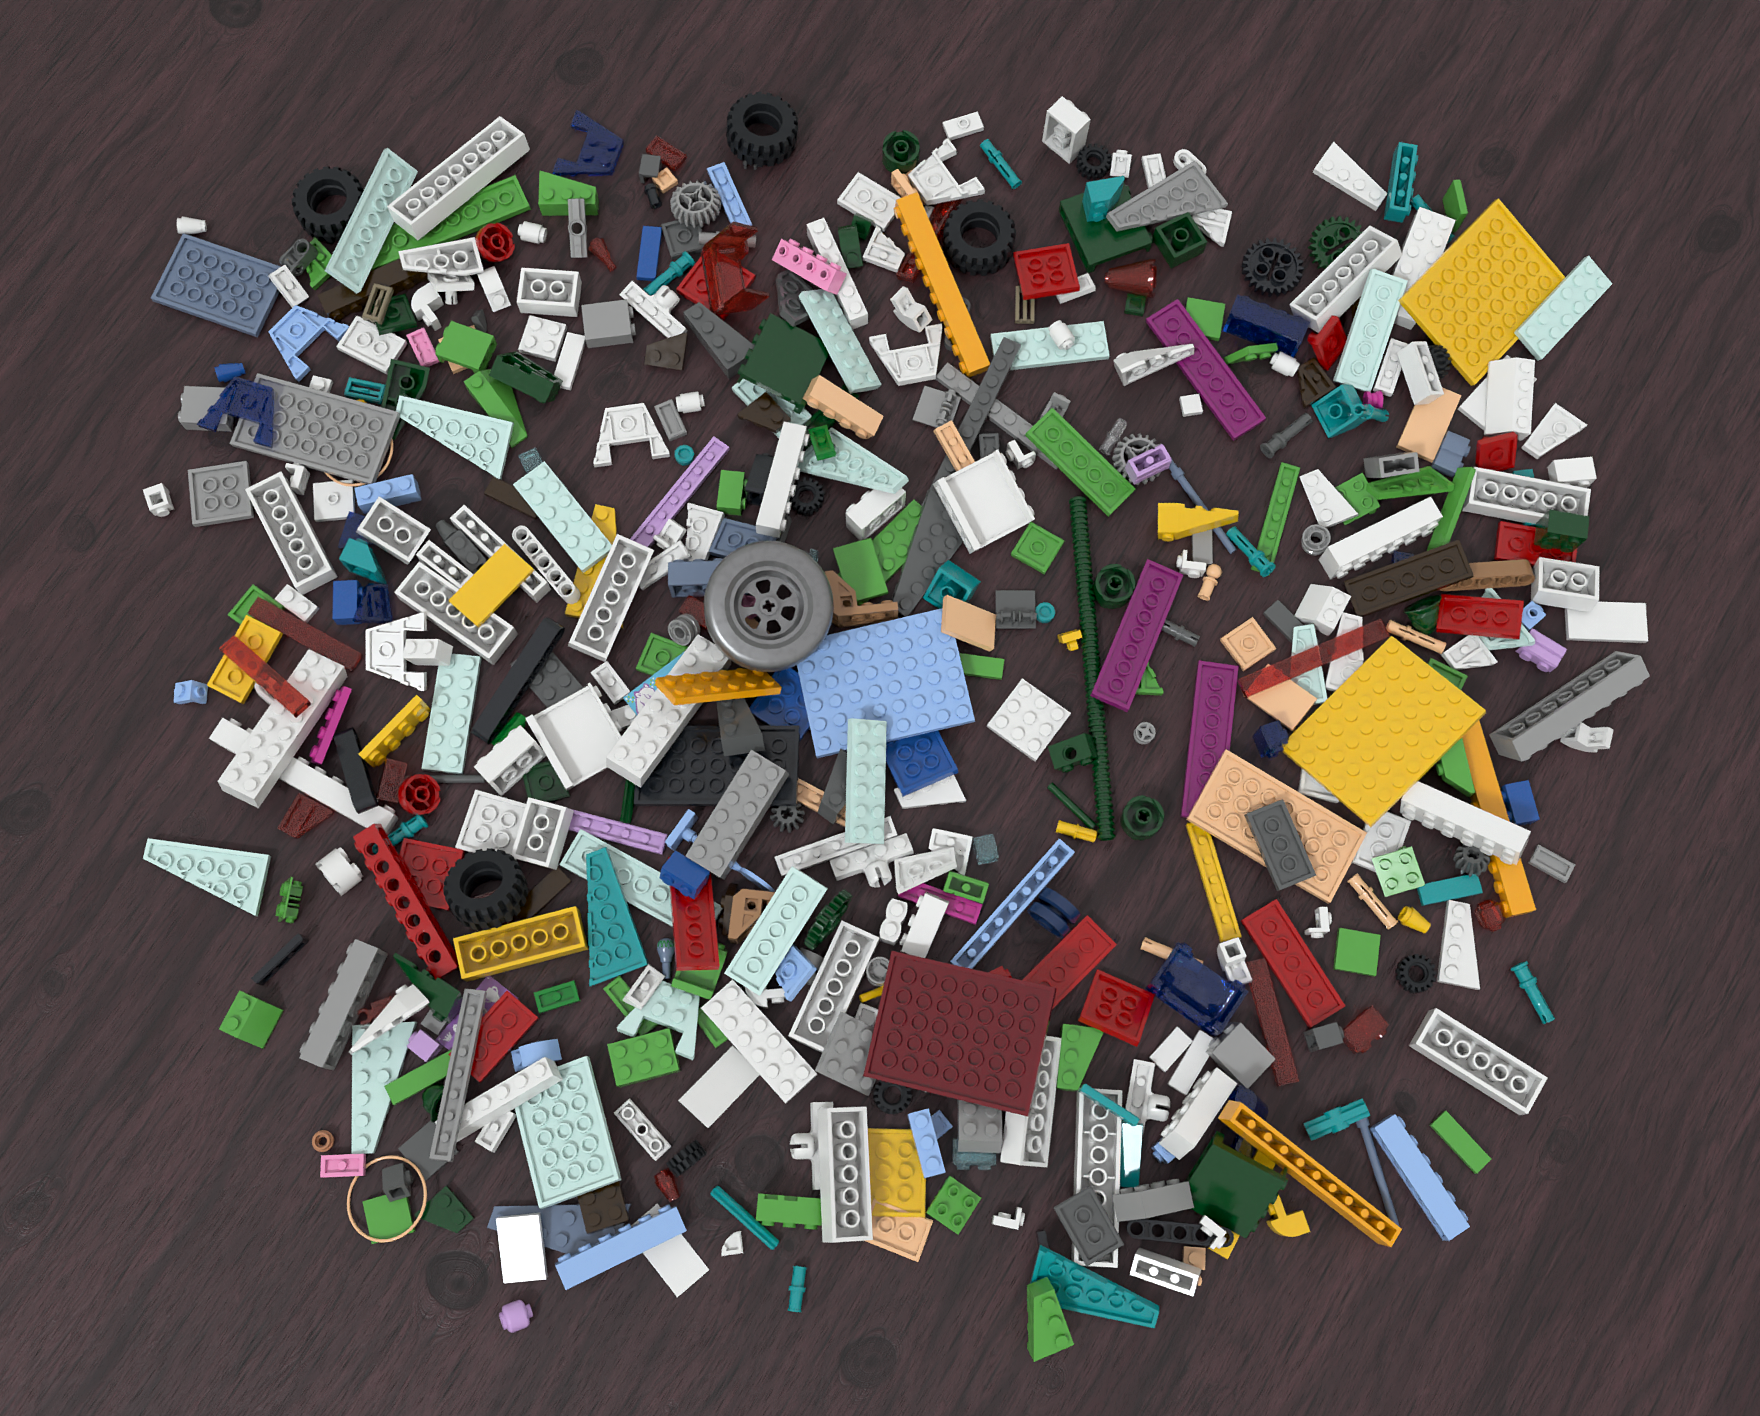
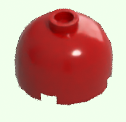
M490 223L483 226L477 232L475 238L479 255L489 262H500L508 259L515 248V244L512 241L513 235L510 230L501 223Z
M412 775L405 779L399 787V803L410 814L422 815L431 813L440 803V786L430 775Z

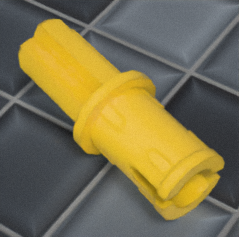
M1061 820L1058 821L1056 833L1072 836L1073 839L1079 838L1095 842L1097 831L1081 827L1078 823L1074 825Z

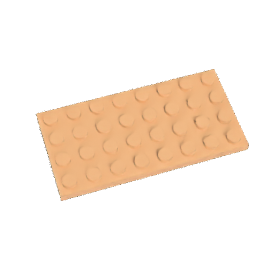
M1224 750L1186 820L1266 867L1244 815L1283 799L1316 873V876L1295 885L1327 904L1331 903L1367 832L1237 755Z

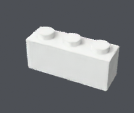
M1426 341L1411 342L1397 352L1414 405L1429 404L1444 395Z
M430 540L416 554L421 563L458 589L474 575Z
M926 892L924 896L920 895L916 907H919L916 915L912 914L908 926L911 927L908 934L904 933L900 945L903 946L902 952L926 958L949 901L929 892Z
M1138 1248L1130 1275L1194 1296L1202 1269Z

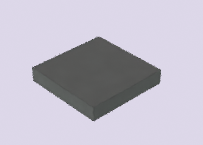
M678 220L661 224L671 260L680 258L684 251L689 255L706 251L707 244H698L699 231L702 232L699 224L695 228L691 224L686 227L685 223L680 224Z
M431 1120L398 1148L406 1159L418 1167L425 1181L429 1180L448 1163L429 1158L436 1123H432ZM455 1148L454 1156L459 1153L457 1148Z

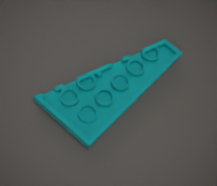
M607 847L586 854L588 946L590 954L589 987L649 964Z
M1039 1245L1030 1284L1048 1277L1061 1309L1155 1328L1159 1315V1305Z

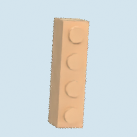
M820 375L812 379L803 397L810 407L823 411L826 417L837 420L842 427L853 430L862 439L873 437L884 417Z

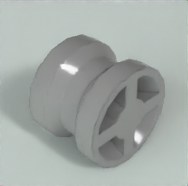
M1142 722L1134 730L1133 736L1139 744H1148L1155 737L1156 731L1152 724Z

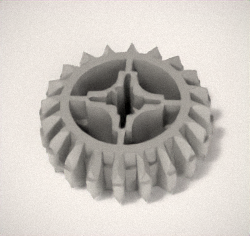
M698 179L696 183L689 181L687 185L683 183L682 188L677 187L670 200L671 211L675 219H678L680 224L685 223L686 227L690 224L694 228L697 224L701 227L704 223L709 225L710 220L715 221L716 216H719L721 210V197L717 189L713 188L712 184L707 185L705 181L700 183Z
M1139 433L1136 438L1134 434H1131L1130 439L1125 436L1123 442H1118V448L1114 449L1113 453L1115 455H1113L1112 460L1115 462L1113 467L1118 468L1117 471L1123 474L1122 476L1125 479L1129 478V483H1132L1125 470L1127 464L1124 460V454L1130 460L1161 445H1155V438L1151 441L1148 440L1149 435L1142 438L1141 433ZM1157 473L1143 480L1142 482L1144 483V485L1147 484L1148 480L1152 482L1154 481L1155 476L1159 477L1160 473Z

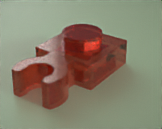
M392 997L370 1003L371 1010L366 1008L358 1010L357 1015L364 1013L367 1016V1019L361 1021L360 1025H367L371 1019H376L392 1000Z

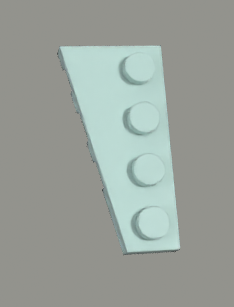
M1314 624L1294 627L1289 679L1316 697L1317 701L1315 704H1322L1327 700V693Z

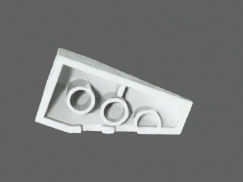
M405 984L395 991L397 995L387 1004L349 1050V1053L352 1055L425 1008L430 1003L414 984L409 987Z

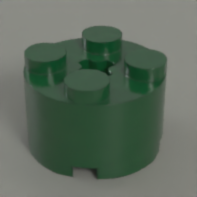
M906 130L889 133L883 141L882 163L885 168L891 173L899 169L902 174H906L918 166L920 156L918 138Z
M1110 564L1103 567L1097 574L1094 582L1093 591L1096 601L1101 607L1117 609L1126 605L1135 588L1134 575L1129 569L1127 570L1119 564Z
M1143 795L1132 798L1120 814L1121 827L1133 840H1146L1153 837L1161 828L1164 820V811L1161 804L1157 800ZM1139 815H1140L1141 817L1145 816L1146 819L1143 821V820H1139L1138 817H1139Z

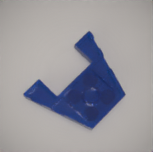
M576 110L571 127L588 134L577 162L558 158L553 169V175H612L624 145L623 139Z
M234 377L219 395L220 398L217 402L210 406L207 410L208 413L203 419L198 421L197 425L200 428L216 432L223 414L259 424L253 442L261 446L273 448L274 389L266 385Z

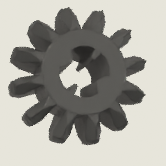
M800 803L797 806H777L778 808H771V812L774 814L770 816V820L775 821L773 823L774 828L780 826V832H783L786 827L788 833H791L792 826L798 830L799 826L797 823L804 822L801 816H804L805 813L803 810H800L802 807ZM790 812L792 817L788 816L787 819H784L783 814Z
M1463 844L1462 847L1456 849V854L1453 857L1455 869H1461V875L1465 872L1468 873L1469 878L1473 873L1476 876L1481 875V872L1485 873L1488 868L1487 865L1490 863V857L1473 845L1469 847Z

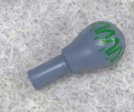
M662 938L657 943V951L662 963V974L665 978H671L670 962H672L675 951L674 941L670 938Z

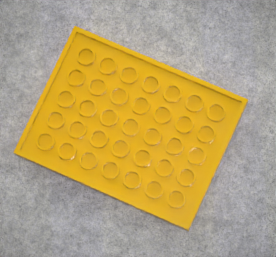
M1498 198L1484 210L1398 301L1435 345H1441L1448 350L1446 354H1450L1448 360H1451L1453 366L1472 386L1487 373L1488 362L1499 360L1519 339L1514 334L1516 329L1564 280L1565 276Z
M1391 636L1279 746V749L1367 825L1372 827L1486 714V710Z

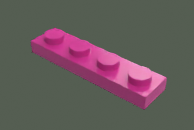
M345 686L339 690L336 689L332 698L335 701L333 707L329 708L325 715L326 724L320 728L317 738H320L317 746L314 745L309 755L312 757L311 763L316 765L322 764L352 689Z
M924 883L898 894L899 898L917 904L920 895L924 896L926 892H929L949 901L944 914L976 925L982 908L980 903L944 892L941 889Z

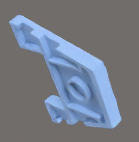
M295 305L268 332L293 376L299 382L311 369L298 356L324 330L340 342L349 326L344 323L335 322L331 318L319 316L318 313Z

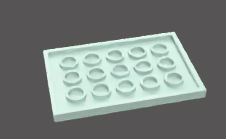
M588 1056L558 1066L562 1081L515 1108L540 1209L622 1180L590 1057Z

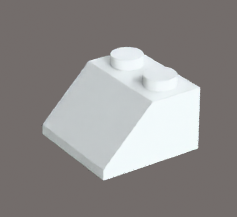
M1310 584L1294 616L1306 625L1314 624L1315 630L1329 636L1335 629L1351 596L1334 587Z

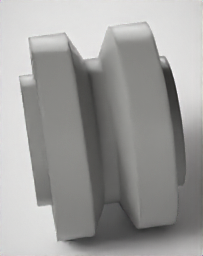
M1315 524L1307 527L1301 540L1302 548L1310 555L1324 553L1330 543V533L1322 525ZM1318 537L1321 542L1314 543L1311 541V538Z
M682 614L669 623L668 632L675 643L684 646L700 634V626L693 616Z

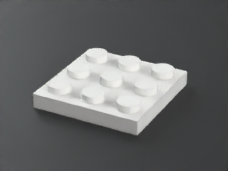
M1021 679L987 724V728L1036 762L1071 713L1027 681Z
M475 790L455 848L470 853H475V850L479 849L486 851L487 848H492L495 851L498 849L503 850L506 854L511 855L526 804Z

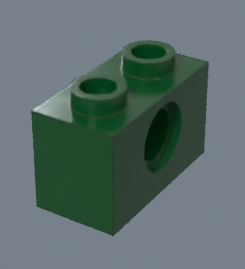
M1086 733L1048 746L1054 769L1063 773L1074 770V766L1080 764L1081 766L1093 763V759L1098 758L1092 737ZM1073 749L1077 752L1074 759L1070 756Z

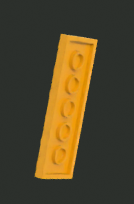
M743 668L697 674L685 673L677 676L666 675L665 677H657L655 682L657 688L674 706L780 694L782 688L767 672Z

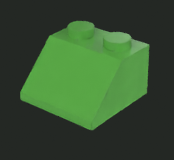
M239 990L219 1030L264 1049L284 1010Z

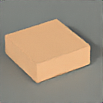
M667 167L659 172L657 178L652 177V181L663 194L678 184V180Z

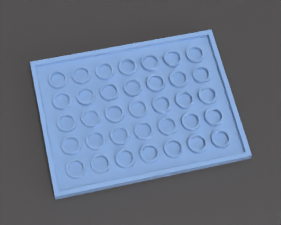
M942 609L826 635L817 650L797 665L817 758L838 754L840 749L847 752L848 719L851 718L887 721L886 742L975 722L956 639L941 632Z

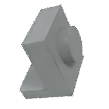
M1054 392L1040 419L1051 408L1063 417L1071 401L1065 396Z

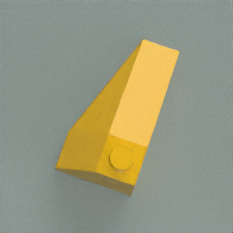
M1158 503V539L1167 542L1238 522V511L1213 508L1207 511L1203 506L1197 505L1191 509L1185 508V504Z

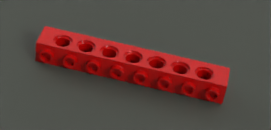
M372 824L353 836L356 849L364 855L367 868L375 874L377 885L381 889L383 888L386 893V901L397 912L395 914L397 920L404 924L408 939L415 943L417 947L416 952L426 962L428 966L427 971L435 980L437 977L442 979L459 969L456 952L382 825ZM374 844H377L379 848L376 855L372 851ZM385 861L389 864L387 872L382 868ZM395 879L399 882L397 890L393 888V881ZM405 897H407L410 901V904L407 908L403 905V899ZM415 915H418L420 918L418 926L413 922ZM425 933H428L431 938L428 944L424 941ZM436 950L441 954L439 962L434 958Z

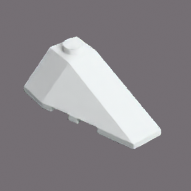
M475 237L398 251L403 270L459 276L484 273Z
M1193 344L1134 351L1128 354L1122 353L1113 360L1114 367L1123 386L1193 355L1194 346Z

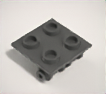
M1034 590L995 591L996 629H1036L1037 613L1035 612Z

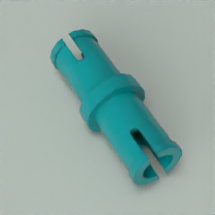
M793 1266L792 1283L788 1289L790 1291L788 1311L802 1312L803 1292H806L804 1283L807 1267Z

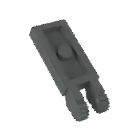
M460 529L444 542L470 572L475 574L478 571L476 568L480 564L484 565L486 563L485 557Z

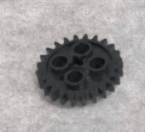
M1275 237L1272 242L1266 238L1265 243L1259 240L1257 245L1253 243L1251 249H1247L1241 265L1244 268L1242 274L1246 275L1244 281H1250L1248 287L1255 286L1254 292L1260 289L1262 290V296L1265 292H1268L1269 297H1271L1272 293L1279 297L1280 292L1286 295L1288 290L1293 291L1294 286L1298 285L1299 280L1302 278L1301 273L1304 270V267H1302L1303 260H1298L1301 254H1295L1296 247L1289 248L1290 242L1284 245L1283 239L1280 243H1277ZM1275 254H1278L1279 256L1274 266L1272 275L1270 277V281H1267L1266 278L1271 268V264L1274 260Z

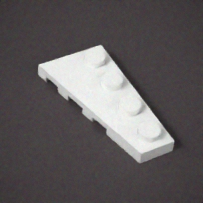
M1448 900L1437 982L1479 990L1480 984L1470 904Z

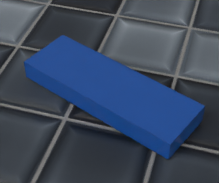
M643 226L637 280L654 281L657 277L662 227Z

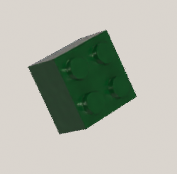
M1189 212L1156 227L1152 237L1171 269L1204 253L1207 244L1205 237Z
M1549 510L1536 523L1534 545H1538L1543 549H1560L1561 552L1565 553L1573 552L1587 540L1590 516Z

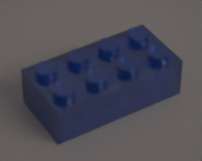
M1237 294L1223 331L1258 345L1277 343L1278 351L1276 352L1282 351L1294 358L1310 322L1305 321L1302 317L1287 314L1284 310L1271 308L1265 303H1258L1247 296Z

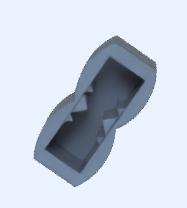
M1448 431L1444 435L1431 467L1437 472L1452 478L1457 468H1461L1464 465L1461 461L1470 451L1471 447L1468 446L1470 440Z

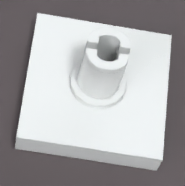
M428 273V280L436 292H445L446 304L458 303L457 291L474 290V282L470 275L459 276Z

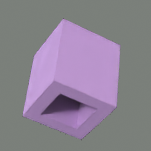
M421 1029L418 1032L415 1031L408 1039L409 1044L407 1045L410 1050L425 1062L433 1060L444 1047Z

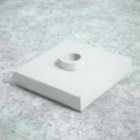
M342 480V481H341V482H344V483L354 484V481H353V480ZM335 481L313 483L314 520L316 522L356 518L354 487L344 486Z

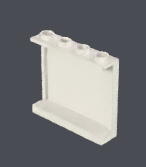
M999 450L945 478L937 480L933 484L970 554L1035 519L1032 507L1027 505L1023 490L1018 488L1015 482V475L1011 470L1009 471L1006 465V458Z
M588 683V686L540 713L534 716L532 714L525 718L567 791L608 768L606 767V757L621 738L619 732L622 729L617 720L612 721L609 716L612 714L607 703L602 704L599 699L602 695L598 687H593L591 683Z

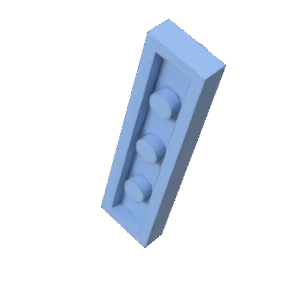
M725 163L707 168L712 184L721 197V204L734 233L738 234L751 229L752 223Z

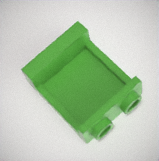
M451 321L449 326L445 328L443 339L437 345L435 353L439 362L444 363L446 360L472 369L475 374L478 371L486 370L497 342L493 335Z
M718 943L719 970L677 971L671 986L710 1000L728 950L724 949L725 945Z

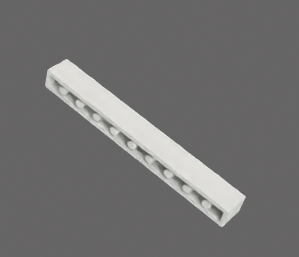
M222 718L209 739L237 754L253 730L250 728L247 730L240 728L242 724L232 718L230 721ZM300 756L298 759L293 757L279 777L280 780L365 828L372 824H381L386 834L389 835L399 819L394 814L395 810L387 805H384L383 808L378 805L373 809L358 814L353 806L348 788L342 785L344 781L335 776L332 778L327 777V772L317 766L315 769L308 766L310 762Z

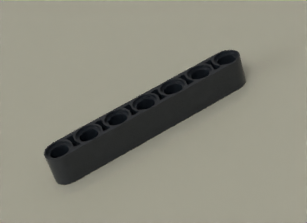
M549 617L542 620L474 724L471 731L473 735L487 744H491L563 636L565 631L563 626Z

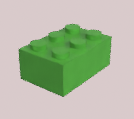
M670 1028L607 1044L617 1087H624L681 1072Z

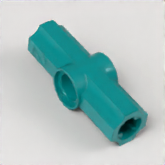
M1358 1099L1343 1107L1339 1106L1323 1113L1324 1115L1303 1124L1312 1141L1331 1132L1341 1131L1349 1127L1350 1124L1370 1116V1113L1363 1099Z

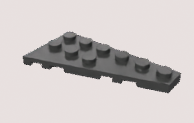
M931 489L927 490L926 500L921 508V515L915 527L905 563L901 569L900 579L896 584L891 599L893 602L898 603V614L902 617H907L927 591L939 567L951 559L963 542L940 497Z

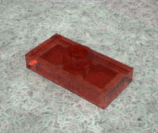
M657 135L645 149L649 155L661 156L662 163L675 172L687 159L686 154Z

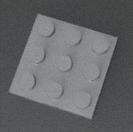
M247 461L188 470L192 525L194 527L254 518L253 504L245 490L251 487L249 463Z
M840 1012L815 1071L869 1096L876 1079L865 1077L863 1074L874 1027L846 1013Z

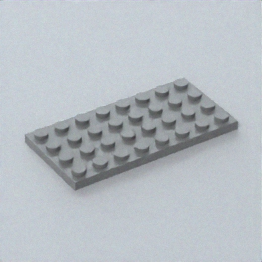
M257 373L230 444L233 447L290 463H299L304 467L364 484H372L376 482L400 419V413Z

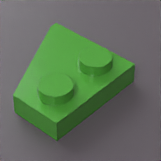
M314 238L310 243L317 248L318 254L306 267V270L310 276V286L316 290L331 276L325 272V269L332 254L317 238Z
M1277 343L1247 346L1224 357L1225 363L1229 365L1242 361H1252L1260 358V360L1270 358L1271 353L1278 351Z

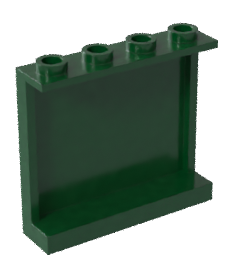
M1125 183L1122 187L1120 199L1112 210L1132 199L1130 189ZM1084 193L1060 201L1058 211L1087 273L1094 272L1096 265L1145 248L1146 252H1150L1153 238L1150 232H1147L1145 226L1116 231L1107 218L1098 222H1087L1082 203Z
M770 313L767 320L763 318L758 329L761 332L760 334L756 333L751 344L754 347L753 349L749 348L744 357L747 362L746 364L742 363L737 372L740 375L737 383L740 384L741 380L745 379L794 404L793 411L800 414L807 403L803 397L812 379L819 376L829 353L821 339L796 326H791L787 321Z
M1216 1131L1184 1181H1189L1194 1208L1190 1209L1203 1216L1206 1215L1212 1221L1247 1238L1250 1232L1254 1233L1257 1229L1260 1217L1263 1219L1266 1216L1269 1204L1273 1205L1275 1203L1278 1191L1280 1189L1284 1190L1286 1187L1288 1168L1284 1167L1279 1174L1223 1144L1224 1134Z

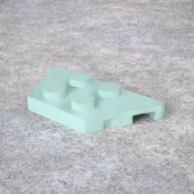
M1492 588L1485 589V593L1482 596L1483 598L1501 599ZM1522 624L1520 639L1479 636L1489 650L1533 646L1535 644V639Z

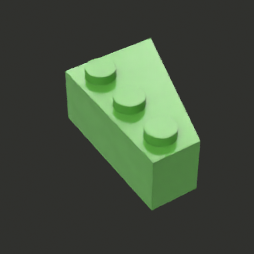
M540 171L538 205L542 216L569 215L568 199H585L586 215H598L599 198L596 187Z
M1062 1024L1060 1026L1059 1038H1062L1056 1089L1078 1091L1104 1032L1086 1026Z
M758 1194L756 1221H762L761 1225L774 1226L775 1222H781L783 1227L796 1228V1224H805L804 1229L817 1230V1225L822 1226L821 1199Z
M1048 1277L1027 1285V1349L1035 1362L1073 1346L1074 1343L1056 1293Z

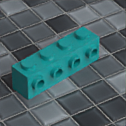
M1399 142L1393 153L1384 220L1402 223L1404 218L1410 214L1411 205L1409 203L1414 191L1412 183L1416 176L1414 168L1418 161V155H1416L1418 145Z

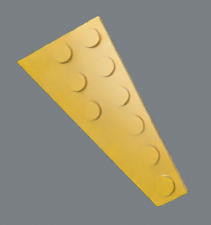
M595 504L591 520L608 541L613 544L617 535L615 509ZM607 556L584 573L579 567L577 568L573 583L579 589L581 596L578 602L567 604L566 616L580 619Z

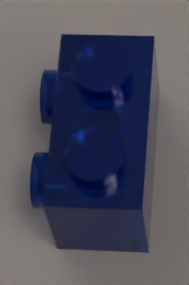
M1279 720L1260 726L1252 736L1260 757H1268V759L1279 756V752L1284 750L1289 740L1286 729L1282 728Z

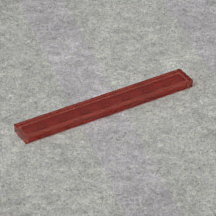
M1380 618L1242 677L1237 682L1245 698H1249L1384 640L1390 635Z

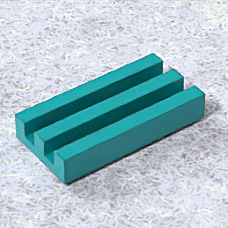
M349 377L344 396L382 405L386 385ZM352 384L379 389L380 392L353 387Z

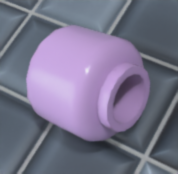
M519 1299L504 1305L502 1312L499 1313L503 1329L514 1333L529 1326V1318L533 1317L530 1305H525Z

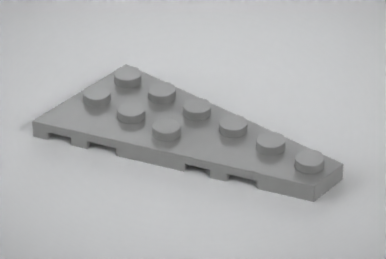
M1193 161L1107 213L1106 218L1116 231H1122L1172 220L1186 212H1189L1190 215L1226 208L1228 203L1199 165Z

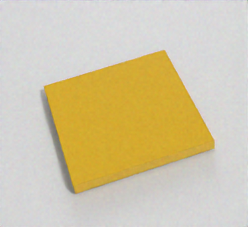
M868 1128L871 1205L875 1198L879 1203H887L910 1212H898L875 1203L874 1209L871 1212L872 1216L925 1218L926 1178L924 1179L911 1129Z

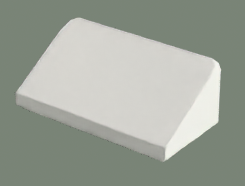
M648 964L623 998V1001L641 1010L665 976Z

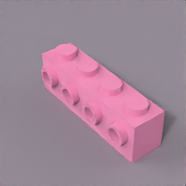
M781 239L772 258L773 261L825 291L838 294L847 273L840 270V265L834 262L827 263V258L819 254L817 256L813 255V250L805 246L803 248L799 247L800 243L793 239H789V241Z

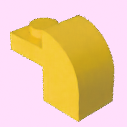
M1279 1195L1273 1205L1269 1204L1268 1212L1270 1215H1273L1274 1219L1266 1222L1276 1234L1295 1237L1310 1232L1303 1210L1286 1214Z

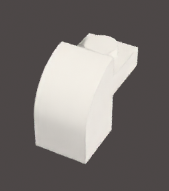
M495 266L485 269L484 273L477 274L493 312L511 306Z
M429 282L415 292L412 297L411 306L418 321L423 319L428 327L431 325L435 331L441 328V324L433 312L442 307L444 303Z
M903 286L890 299L895 307L893 312L910 329L921 332L932 321L926 307L915 302L908 288Z
M1580 722L1578 727L1565 732L1560 742L1585 752L1610 749L1613 729L1609 727L1590 728Z
M1239 937L1220 943L1217 947V955L1222 971H1225L1231 988L1250 983L1252 978L1244 961L1246 954Z
M766 985L759 996L745 987L747 996L760 1008L768 1009V1000H772V1003H783L784 999H786L783 988L767 990Z

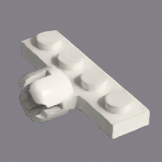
M631 281L619 294L624 300L627 299L628 303L667 338L688 331L670 314L680 299L668 286H661L654 295L650 296Z
M905 833L884 841V844H874L829 861L837 881L858 873H864L869 885L879 888L878 878L881 877L884 886L892 879L888 864L894 861V859L912 855L914 852Z
M1134 1059L1126 1110L1140 1119L1138 1123L1143 1124L1144 1135L1147 1120L1152 1119L1162 1122L1167 1120L1169 1112L1157 1109V1106L1170 1108V1099L1167 1096L1154 1094L1151 1091L1155 1063Z
M833 1102L810 1103V1132L793 1134L790 1145L801 1144V1148L790 1149L794 1159H809L812 1162L813 1190H820L817 1109L833 1108Z

